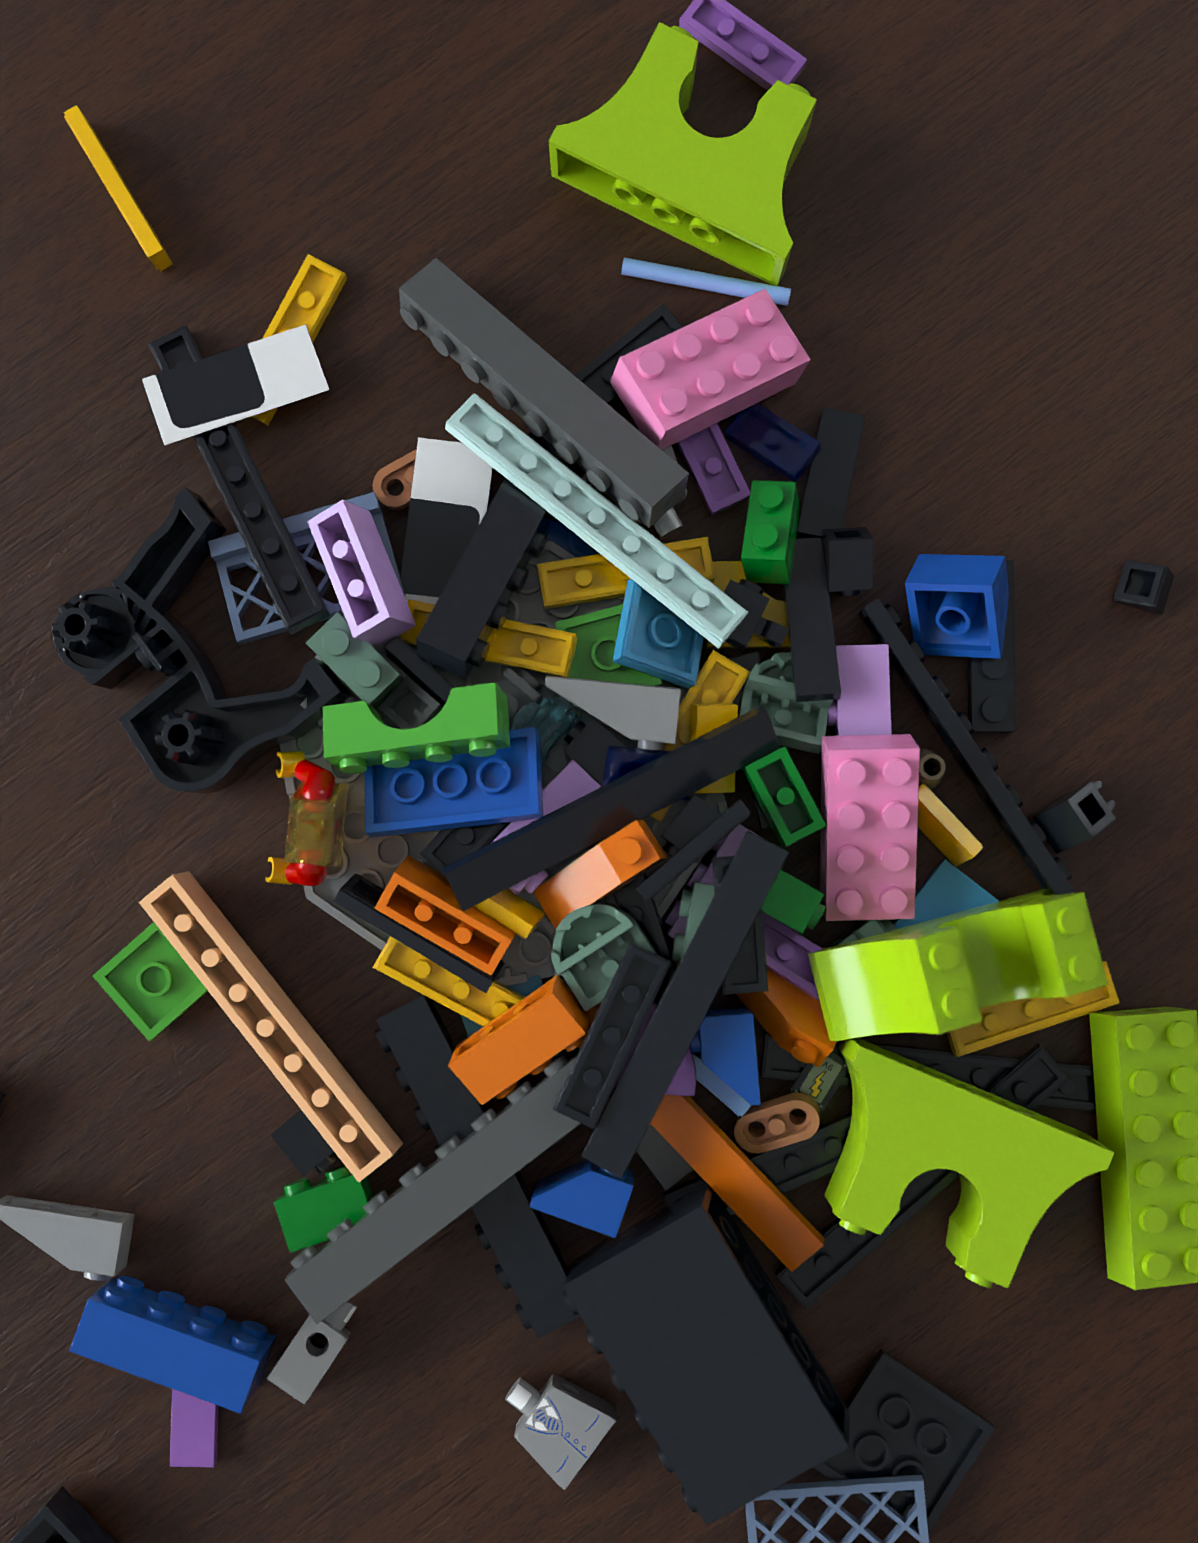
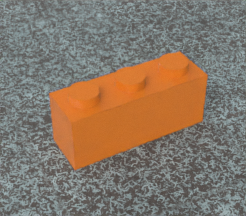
M409 855L406 856L392 875L374 908L491 976L515 936L514 932L475 907L463 911L451 891L447 879L439 872Z
M556 975L459 1043L454 1049L448 1067L481 1105L495 1096L498 1099H502L514 1090L518 1080L530 1073L532 1076H535L542 1072L551 1063L554 1055L563 1049L566 1052H570L577 1048L587 1035L591 1014L588 1010L584 1011L573 992Z

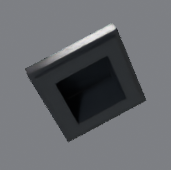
M1125 559L1113 600L1142 611L1162 615L1174 576L1167 566Z

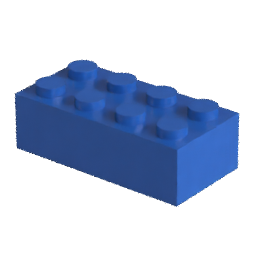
M130 1276L113 1277L88 1298L69 1349L70 1352L240 1414L260 1385L277 1336L267 1333L268 1329L260 1323L254 1321H243L240 1323L226 1318L227 1314L219 1308L213 1306L195 1307L184 1303L185 1298L180 1294L171 1291H161L160 1293L143 1288L144 1283Z

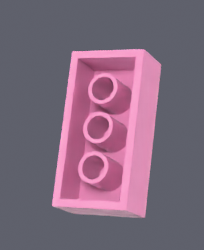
M763 289L621 356L610 383L640 432L663 450L796 384L811 359L767 290Z
M910 734L822 736L821 816L827 826L820 829V892L824 894L820 904L825 906L823 914L826 921L915 919L920 748Z

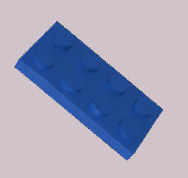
M536 727L510 730V748L496 749V754L491 756L477 757L469 753L453 755V759L447 762H430L426 759L410 761L408 766L402 768H388L383 765L367 766V770L364 772L365 833L371 838L531 820L543 817L540 733Z

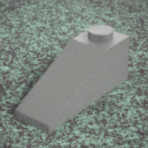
M546 675V687L629 739L638 740L637 748L664 750V743L675 744L680 689Z
M10 1195L0 1199L1 1221L68 1269L84 1272L85 1278L96 1281L109 1280L111 1276H116L127 1266L135 1214Z

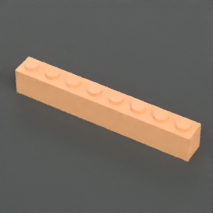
M189 871L171 875L139 901V904L358 1182L396 1153L403 1145L401 1139Z

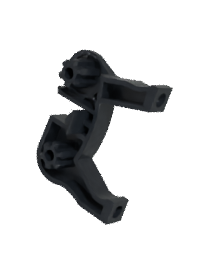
M188 488L183 489L176 495L173 508L163 525L144 541L122 574L111 581L114 586L85 591L72 597L58 608L59 613L55 623H52L54 645L61 660L67 666L85 676L83 679L92 685L113 689L142 664L151 672L157 669L158 672H162L169 677L118 720L159 782L177 791L207 794L218 792L234 784L245 774L250 765L260 755L271 748L303 737L318 725L317 722L323 718V706L343 704L351 695L324 661L312 658L303 666L302 673L297 681L285 690L228 698L216 670L202 648L190 633L169 614L173 604L210 554L208 541L222 537L227 530L203 497ZM307 698V708L304 709L300 704Z

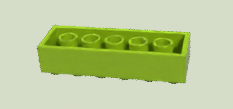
M1155 1007L1089 1013L1098 1141L1114 1152L1108 1170L1100 1171L1108 1279L1134 1290L1198 1283L1197 1010Z

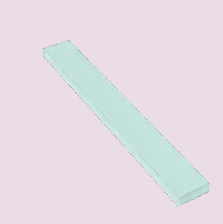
M475 393L446 421L445 430L718 649L748 614V611L633 519L629 518L623 511Z

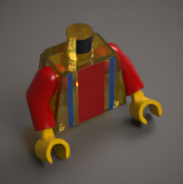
M302 751L277 752V756L281 760V769H276L277 777H296L302 783L290 800L285 858H268L267 862L272 863V873L270 877H265L267 883L317 886L325 881L327 875L326 866L340 867L348 784L335 783V777L331 771L306 760Z

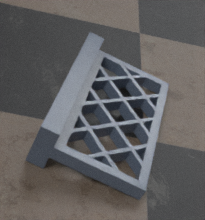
M375 492L345 500L370 511L403 594L406 596L386 527L384 512ZM334 504L283 519L298 551L306 549L303 554L300 553L305 565L307 566L308 564L326 573L317 588L321 597L330 585L331 580L325 565L311 558L317 549V545L307 521ZM240 532L208 541L211 557L217 565L236 642L242 645L286 632L287 629L282 620L274 622L276 616L280 617L275 604L271 606L254 597L263 580ZM248 566L258 573L247 592H244L233 586L229 571ZM236 595L242 597V600L239 603V605L236 599ZM323 599L331 615L323 620L331 618L336 612L340 615L344 614L340 603L333 604ZM250 603L269 611L261 626L248 630L244 629L242 616Z
M922 1475L782 1484L745 1504L749 1543H767L770 1539L775 1543H789L777 1531L790 1515L808 1529L797 1543H809L815 1536L823 1543H837L822 1530V1527L835 1512L853 1526L839 1543H852L860 1533L872 1543H894L905 1530L916 1538L919 1543H929ZM914 1490L915 1504L903 1517L886 1503L896 1491ZM875 1492H882L879 1496L875 1494ZM862 1493L873 1504L858 1520L841 1505L851 1494ZM830 1495H837V1497L833 1499ZM818 1496L828 1507L813 1523L797 1507L806 1497ZM785 1498H793V1499L789 1502V1501H787ZM773 1499L784 1510L769 1526L755 1514L754 1501ZM880 1509L897 1522V1525L883 1541L866 1527ZM916 1517H917V1528H915V1527L911 1524L912 1521H913ZM756 1527H758L763 1532V1534L759 1537L758 1540Z

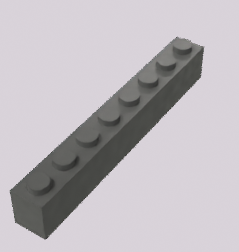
M437 258L432 260L399 288L400 314L405 323L413 330L419 329L428 336L440 354L446 357L449 355L458 362L463 372L471 381L475 383L481 382L492 392L494 399L501 407L506 410L512 409L519 415L532 434L537 437L543 436L555 447L557 454L562 460L568 464L574 463L579 467L597 490L609 493L619 502L620 508L629 518L633 520L639 519L645 526L650 528L685 496L689 476L686 470Z
M564 1053L554 1059L543 1069L547 1076L533 1087L529 1081L520 1085L507 1096L510 1104L496 1114L493 1108L486 1111L471 1123L475 1130L462 1141L456 1135L435 1151L439 1158L426 1168L421 1163L415 1165L399 1178L403 1186L389 1196L385 1190L381 1191L363 1206V1209L366 1211L365 1215L354 1223L349 1218L344 1219L326 1234L330 1241L316 1251L314 1246L311 1245L291 1260L290 1263L294 1269L285 1278V1282L316 1324L337 1310L580 1124V1122L552 1110L577 1057V1053L569 1059Z

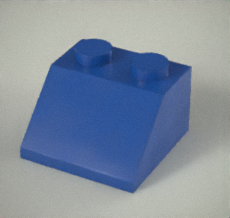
M919 554L905 581L913 640L920 647L923 654L1001 659L1009 600L1005 556Z
M746 1006L709 1009L690 1046L691 1052H698L701 1062L751 1106L761 1105L753 1013Z
M585 1158L537 1181L529 1207L616 1238L634 1187L633 1172L631 1169H627L624 1176L619 1178Z

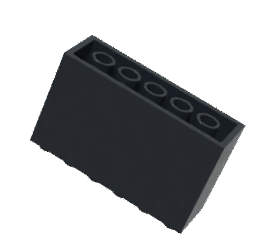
M707 1183L683 1198L676 1200L670 1206H665L616 1235V1238L612 1237L576 1258L562 1286L564 1288L563 1297L566 1305L574 1315L579 1314L588 1328L586 1333L592 1348L597 1354L603 1353L611 1366L610 1374L616 1388L620 1393L628 1394L635 1406L634 1414L640 1428L645 1433L650 1432L659 1446L658 1455L663 1466L669 1473L675 1472L682 1484L681 1490L687 1506L693 1513L699 1512L706 1526L849 1448L848 1407L720 1197Z

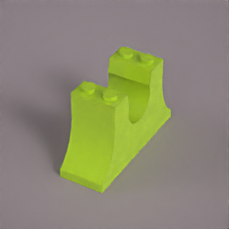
M659 22L636 68L620 90L607 103L590 115L578 121L556 126L549 139L551 176L756 278L778 286L785 273L794 243L788 233L783 215V183L807 137L817 99L811 97L810 93L800 85H787L777 80L758 101L753 119L742 131L723 138H714L700 134L685 121L682 115L689 108L695 80L699 41L695 40L687 30L681 27H669Z
M1041 889L807 953L829 1040L841 1041L889 1033L942 1034L983 1022L980 1008L1027 998L1068 997L1108 985L1084 892L1050 895V889Z
M861 1038L846 1039L840 1042L838 1049L844 1057L851 1078L852 1116L843 1151L824 1194L833 1209L832 1213L840 1218L839 1224L859 1235H865L866 1230L881 1235L898 1213L902 1195L914 1178L933 1169L956 1171L959 1173L961 1180V1196L956 1209L949 1217L945 1246L956 1258L955 1264L966 1271V1278L986 1288H991L992 1283L1008 1288L1026 1244L1046 1210L1074 1183L1096 1172L1108 1170L1114 1152L1083 1131Z

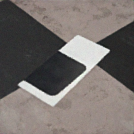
M306 324L142 379L164 446L329 390Z
M418 438L401 568V580L407 602L410 599L434 605L437 603L487 512L492 466L461 442Z

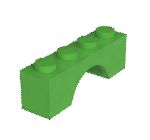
M496 682L452 688L442 710L429 722L411 729H397L387 726L381 714L366 701L323 706L324 758L341 772L356 774L365 772L367 766L374 765L402 768L408 766L410 761L426 759L430 762H447L453 759V755L469 753L477 757L496 754V749L510 748L508 696Z

